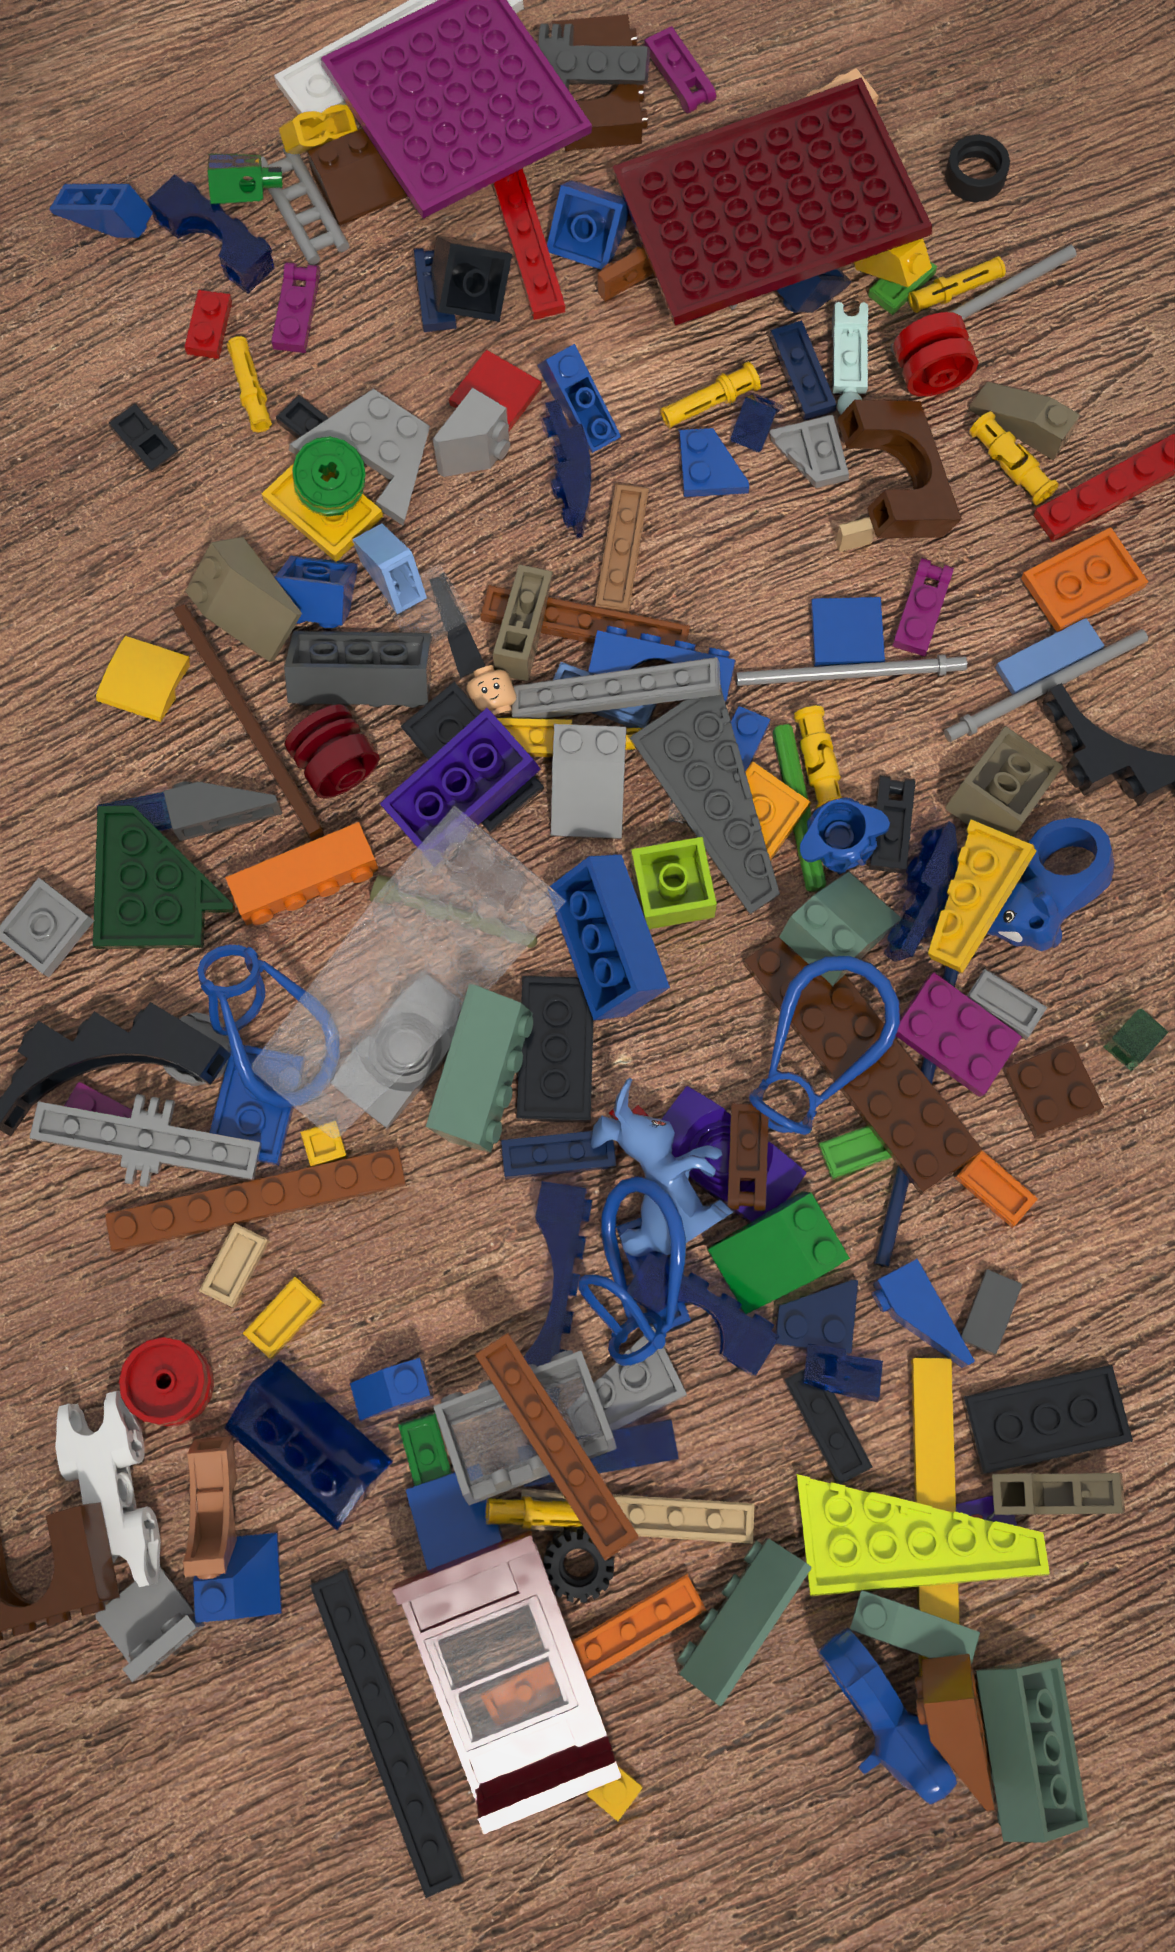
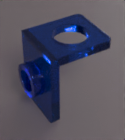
M755 393L746 396L732 432L731 441L756 452L762 451L776 413L782 410L783 405Z

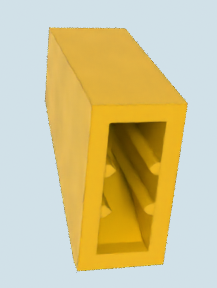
M923 238L854 262L855 269L905 287L912 285L932 268Z

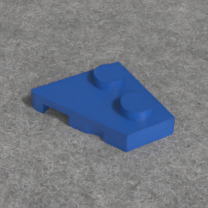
M713 428L679 430L684 497L749 493L747 478Z

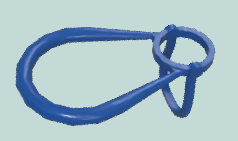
M852 956L824 957L804 966L792 979L781 1004L768 1078L766 1080L763 1079L759 1087L752 1090L749 1094V1101L752 1105L769 1117L768 1127L781 1133L809 1134L813 1128L812 1120L817 1113L815 1111L816 1108L875 1064L892 1046L900 1026L899 1000L890 980L871 963ZM847 970L864 976L877 988L884 1002L885 1023L878 1040L819 1096L803 1076L793 1072H780L777 1070L802 990L813 978L828 971ZM789 1079L799 1083L806 1090L809 1096L810 1108L802 1121L796 1123L763 1102V1095L771 1083Z

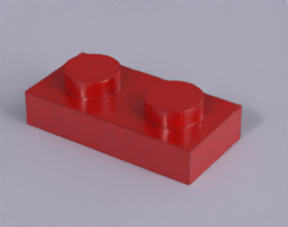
M198 290L184 346L187 355L220 358L232 306L230 294Z

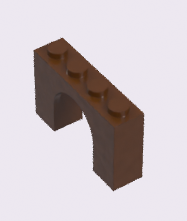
M628 14L552 21V25L561 24V37H564L565 24H573V46H637L636 28H630ZM619 84L612 93L605 97L576 101L591 122L592 131L589 135L565 146V151L642 144V130L648 129L647 109H641L640 103L644 102L643 85Z
M854 399L837 419L846 448L878 449L892 454L906 467L913 482V489H885L867 508L877 539L943 538L962 518L921 401Z
M101 1502L78 1505L46 1515L54 1557V1573L49 1588L36 1602L26 1600L12 1586L7 1572L0 1536V1641L4 1640L2 1634L4 1631L12 1629L13 1636L37 1630L36 1622L46 1619L47 1626L56 1625L72 1620L70 1612L81 1609L82 1616L106 1610L105 1602L120 1598Z

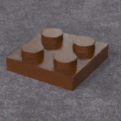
M1073 1041L1007 1067L1003 1071L1034 1138L1104 1109Z

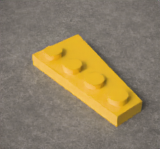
M971 819L967 828L968 836L965 846L961 847L958 857L959 865L954 880L951 879L947 891L949 896L946 906L940 913L928 951L932 960L961 973L966 969L1036 853L1034 845Z

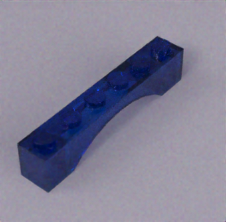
M545 1181L541 1182L535 1219L546 1240L552 1258L554 1281L552 1301L547 1319L538 1338L523 1356L528 1365L535 1364L537 1367L551 1362V1358L556 1354L567 1351V1349H561L563 1333L570 1334L574 1312L567 1311L569 1296L577 1297L580 1274L573 1273L576 1258L583 1259L586 1245V1237L580 1236L582 1221L589 1222L593 1202L591 1199H586V1188ZM553 1387L545 1390L558 1410L561 1388ZM507 1406L502 1407L503 1411L510 1412Z

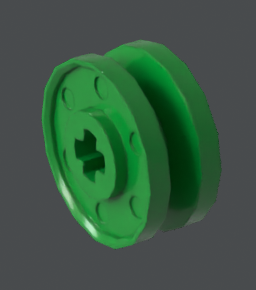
M331 436L316 438L301 448L295 457L292 472L295 493L302 505L313 513L327 517L342 515L353 509L362 498L366 477L364 461L357 449L345 440ZM330 472L335 474V478L331 477L328 482L323 480V475L328 476Z

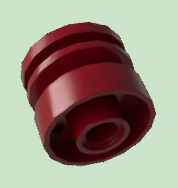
M341 704L322 708L304 718L292 729L284 743L289 755L294 757L293 759L297 767L305 770V779L317 797L323 799L336 797L359 785L370 776L380 760L378 752L368 737L359 734V724L356 720H353L349 709Z

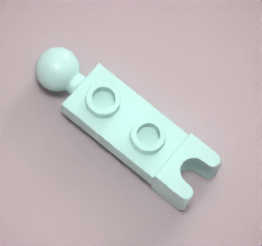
M837 302L833 309V393L843 394L837 401V409L840 415L854 399L862 400L859 394H866L868 388V305L865 302L860 304L859 313L855 316L846 315L843 303Z

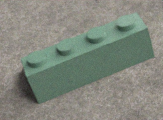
M469 984L426 1123L428 1129L447 1141L490 1153L492 1152L493 1145L499 1141L502 1133L501 1118L504 1108L509 1106L512 1099V1081L523 1062V1044L525 1038L530 1036L533 1028V1013L521 1002L477 985Z
M765 1538L762 1544L757 1540L753 1543L743 1559L748 1563V1566L740 1577L735 1573L732 1575L721 1592L726 1599L717 1611L711 1607L699 1625V1628L704 1631L696 1644L689 1641L676 1660L682 1665L678 1670L679 1675L720 1707L812 1568L769 1538Z
M1061 1658L999 1665L977 1670V1691L982 1704L985 1723L984 1734L988 1742L991 1778L995 1787L998 1806L997 1818L1001 1826L1003 1842L1045 1843L1088 1828L1089 1824Z

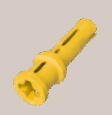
M748 361L743 364V368L729 375L724 373L719 375L715 379V383L660 408L664 423L670 429L674 425L700 414L722 402L731 404L736 401V397L750 390L754 392L760 390L761 382L753 364Z

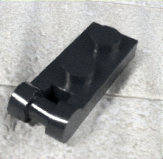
M879 775L876 809L881 810L888 817L890 826L885 834L876 837L877 847L870 856L869 870L905 874L908 861L915 779L904 778L903 781L891 780V777L887 775ZM889 794L901 795V801L889 799Z

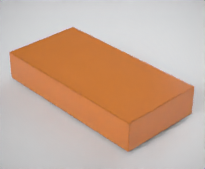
M984 1151L970 1160L955 1177L959 1183L1011 1228L1019 1222L1038 1200L1034 1194Z

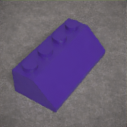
M486 708L387 796L380 805L423 855L435 864L539 772L541 768L493 713Z

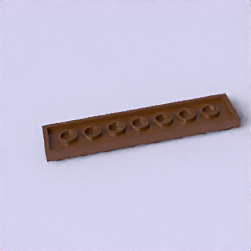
M779 936L744 960V966L779 1011L789 983L804 966L808 965ZM820 975L813 978L802 990L790 1026L835 1082L878 1040L884 1023L846 975L833 986ZM894 1039L892 1046L875 1064L840 1089L921 1195L979 1155L983 1150L896 1039Z

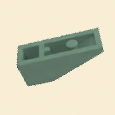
M861 1590L850 1630L855 1633L927 1658L970 1654L971 1664L980 1636L978 1631Z

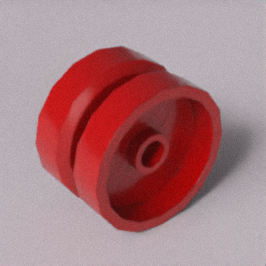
M940 312L925 316L911 323L895 338L893 350L900 367L903 368L902 375L910 394L918 397H930L945 393L967 381L977 370L979 361L972 343L968 341L969 334L961 315L954 312Z
M165 1337L148 1340L135 1348L124 1362L119 1378L121 1398L128 1410L144 1422L168 1427L188 1424L201 1415L211 1401L215 1384L212 1367L203 1353L183 1341ZM169 1375L171 1384L168 1388L163 1389L162 1384L167 1382L165 1377Z

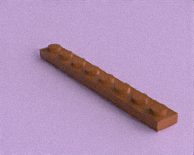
M397 1147L105 1214L110 1248L115 1253L232 1226L234 1223L241 1224L407 1185L400 1151Z

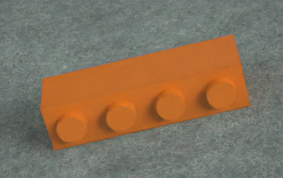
M357 822L229 875L225 879L239 913L248 926L252 923L253 925L264 924L270 921L274 914L283 910H297L303 907L307 900L319 895L320 897L333 895L340 890V886L352 881L354 883L364 882L370 879L373 873L379 871L360 823Z

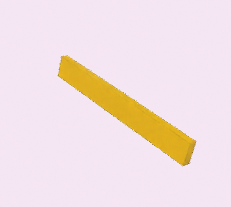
M912 1358L915 1502L945 1511L956 1512L952 1360L945 1358ZM958 1583L917 1587V1610L959 1624ZM919 1655V1676H922L921 1659H928Z

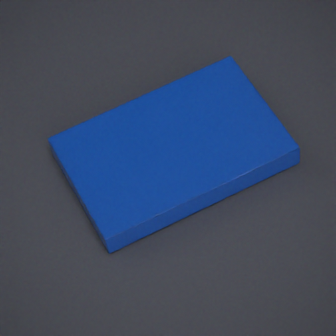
M244 1045L255 1076L267 1088L280 1093L298 1091L305 1064L304 1057ZM230 1051L231 1056L228 1059L209 1133L260 1142L262 1145L258 1161L279 1166L294 1107L278 1108L259 1101L242 1084L234 1064L232 1052Z

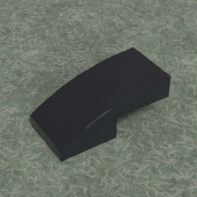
M136 403L109 422L111 430L151 473L178 453V450L159 427L151 423Z

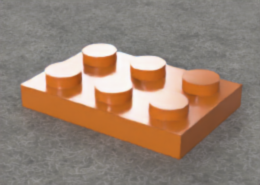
M1111 527L1023 572L1021 580L1056 632L1144 589L1148 583V580Z

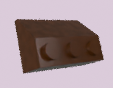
M363 128L307 151L312 176L339 226L408 197Z

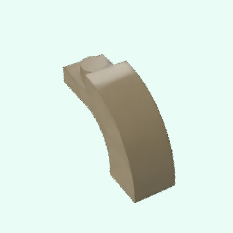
M1122 1473L992 1474L994 1515L1125 1514Z

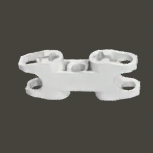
M120 1391L106 1394L104 1421L95 1433L89 1429L84 1413L78 1404L59 1406L55 1448L59 1470L63 1478L69 1482L79 1479L83 1504L101 1502L113 1564L121 1556L127 1560L132 1576L139 1587L157 1584L160 1572L161 1545L158 1522L154 1511L150 1507L146 1506L137 1509L130 1466L141 1463L145 1455L142 1429L136 1416L128 1410L121 1398Z

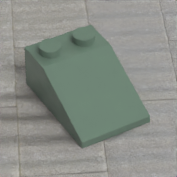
M847 872L813 895L791 915L779 938L808 964L827 956H852L861 960L900 923L902 918L854 875ZM828 971L821 976L833 986L848 971Z

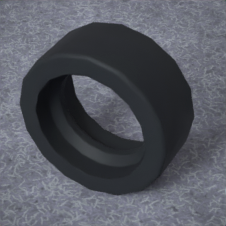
M977 134L962 138L957 141L950 151L945 171L947 186L953 194L966 201L982 202L997 196L1004 187L1010 166L1008 151L1001 142L991 136ZM966 158H981L992 164L996 170V175L987 179L971 178L964 174L958 165L959 162Z

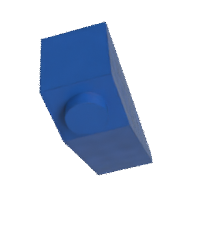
M64 184L49 208L54 215L116 238H139L146 230L147 222L153 214V211L130 184Z
M918 1259L873 1283L875 1291L872 1292V1295L883 1313L888 1311L893 1320L948 1359H951L961 1368L975 1362Z

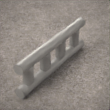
M283 149L286 158L270 165L265 157L261 156L262 167H281L282 174L294 170L300 181L283 190L282 188L267 189L308 264H317L320 261L317 251L335 244L339 252L348 250L350 245L300 155L286 153L285 149ZM307 194L314 207L296 214L290 201ZM321 219L327 232L309 239L303 226Z

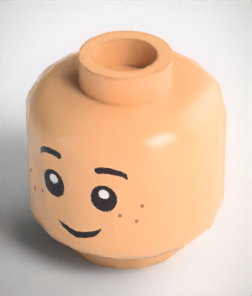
M493 665L475 670L473 672L475 678L467 683L466 690L469 699L482 713L488 708L496 718L512 712L511 706L516 701V693L508 672L494 670Z

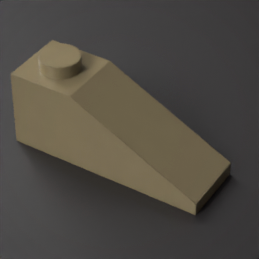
M988 381L969 406V410L980 417L992 411L996 416L995 421L1006 432L1010 431L1018 440L1053 461L1072 436L1080 414L1051 397Z
M518 565L493 652L494 670H504L508 672L510 678L529 681L538 648L553 571Z

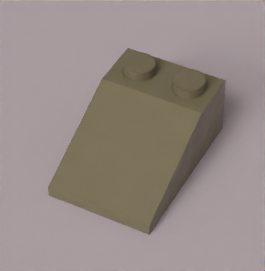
M244 537L211 542L185 591L204 617L269 662L275 661L302 615L301 611Z
M1005 726L965 778L945 809L967 825H969L971 819L1014 836L1060 772L1063 765Z

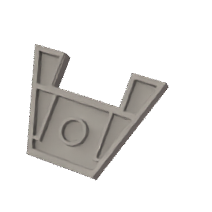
M372 389L289 445V451L297 455L305 444L321 437L331 436L345 440L357 449L366 465L390 480V483L377 499L375 505L384 514L404 525L430 426L375 389Z

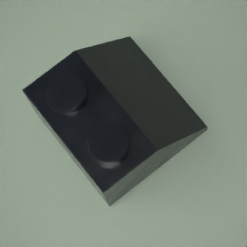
M437 236L431 268L436 311L500 322L512 254L497 246Z

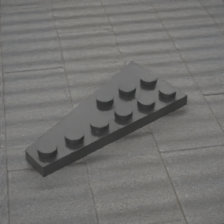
M720 685L721 695L686 699L629 738L696 838L703 837L705 851L748 914L751 915L777 898L780 892Z

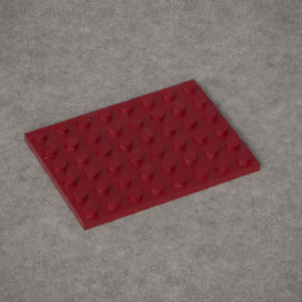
M862 77L612 166L614 177L626 202L627 209L675 326L932 235V224Z

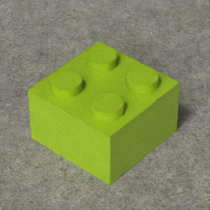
M703 837L631 849V868L637 898L649 929L715 918L717 903Z

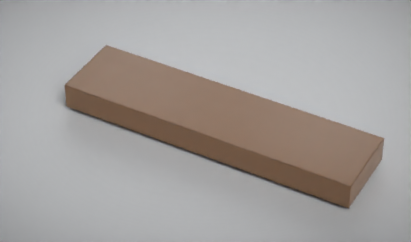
M615 484L595 607L625 613L630 612L649 488Z

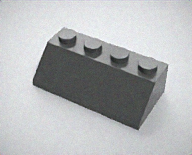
M293 631L284 665L288 703H299L303 706L314 704H341L344 706L363 704L373 707L404 705L411 708L420 705L425 706L429 701L431 687L432 635L431 633Z

